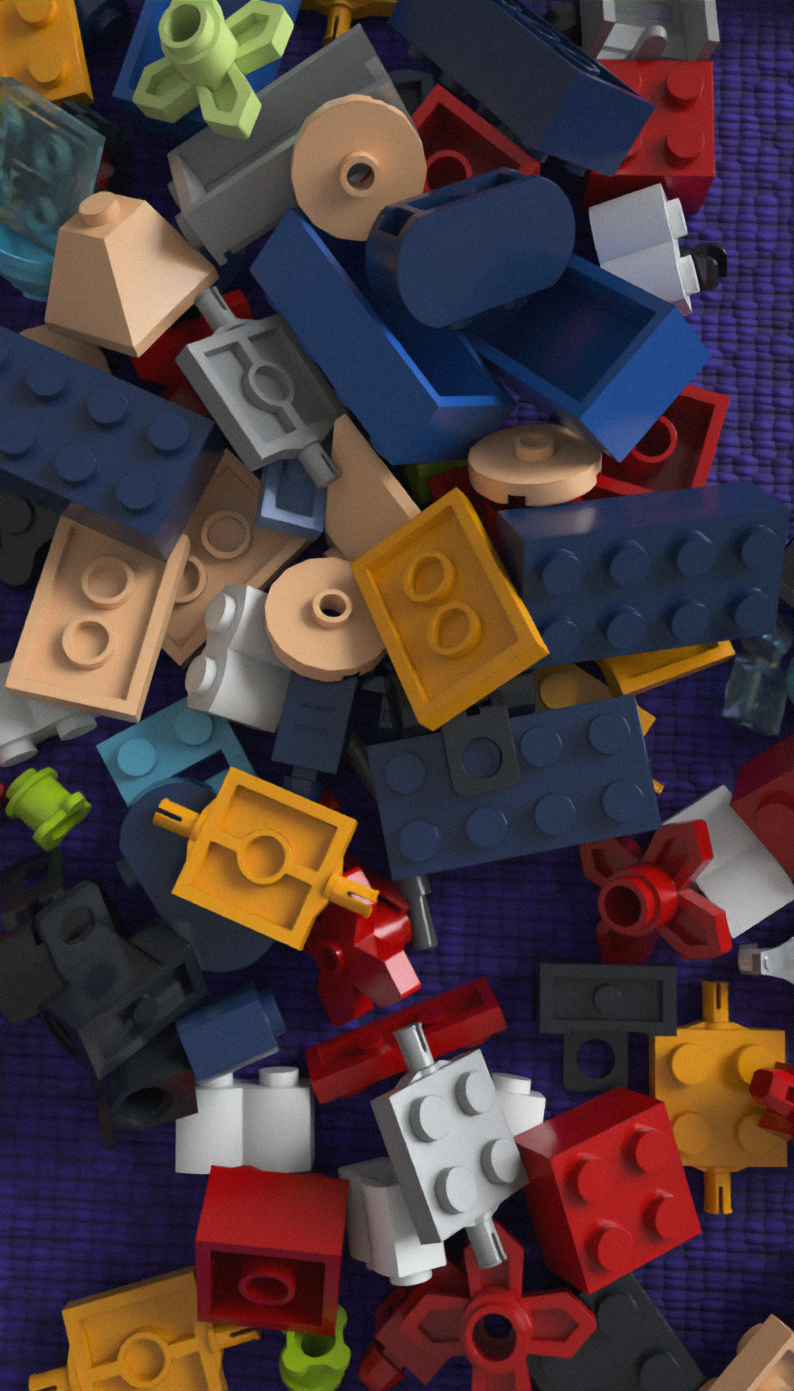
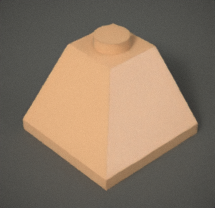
M100 191L83 200L79 205V211L59 228L44 322L50 332L139 358L193 305L197 295L210 288L219 279L216 268L145 200Z
M346 413L334 421L331 461L337 470L341 472V476L328 486L324 532L329 549L323 553L324 558L336 557L354 562L421 513V510Z

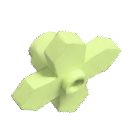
M172 0L170 6L163 13L158 28L161 48L165 57L144 67L132 101L146 117L173 124L200 104L203 118L215 134L246 140L251 135L262 104L245 75L282 58L294 28V23L282 5L260 0L249 1L226 20H224L221 6L217 0Z

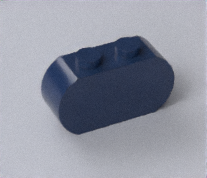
M501 167L385 206L374 221L367 238L365 268L368 281L376 296L394 311L432 327L437 331L458 330L468 326L472 322V316L490 309L508 310L520 307L527 303L528 295L552 287L558 281L569 263L574 247V213L566 194L553 181L534 174L528 176L514 169Z
M173 777L157 781L142 790L131 802L125 813L119 842V849L124 857L115 862L116 866L134 896L144 891L147 893L158 912L149 918L150 921H157L192 943L202 970L231 972L247 967L262 957L275 939L172 894L171 892L186 862L187 842L189 839L160 826L153 825L155 812H159L177 821H182V819L166 813L158 807L164 798H168L176 804L201 814L202 810L216 798L217 794L212 786L193 778Z

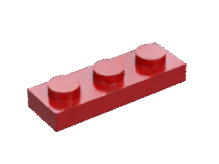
M481 977L305 1049L310 1083L319 1104L322 1105L337 1098L346 1099L362 1093L373 1083L398 1073H407V1067L393 1032L417 1022L422 1023L421 1027L433 1059L461 1047L472 1048L487 1041L491 1035L507 1029L508 1027L500 1006L486 977Z

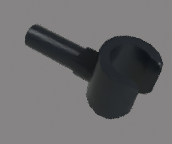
M708 242L693 248L679 245L680 258L688 255L692 257L699 289H715L719 285V278L727 276V254L722 244Z

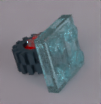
M0 77V221L55 257L59 228L79 211V205L83 200L100 191L123 195L117 189L120 183L127 185L130 174L124 171V167L133 164V155L127 151L132 145L130 139L124 135L125 131L81 102L77 101L75 104L70 100L62 101V107L59 108L13 77Z

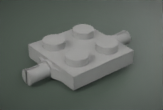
M214 286L211 289L207 288L194 299L193 304L199 309L214 333L211 337L187 344L175 361L248 471L252 472L279 459L298 458L315 483L317 490H321L323 487L325 488L335 482L341 476V472L337 470L320 443L322 440L333 436L334 421L346 413L351 421L353 419L338 400L335 392L315 362L301 349L299 338L279 313L260 320L236 318L220 295L217 287Z
M417 1022L393 1032L408 1072L400 1079L394 1089L371 1100L370 1104L421 1245L441 1243L460 1229L465 1228L478 1262V1268L488 1269L507 1259V1254L503 1250L492 1216L503 1200L530 1183L481 1050L476 1049L461 1053L448 1061L439 1060L434 1062L421 1027L422 1023Z

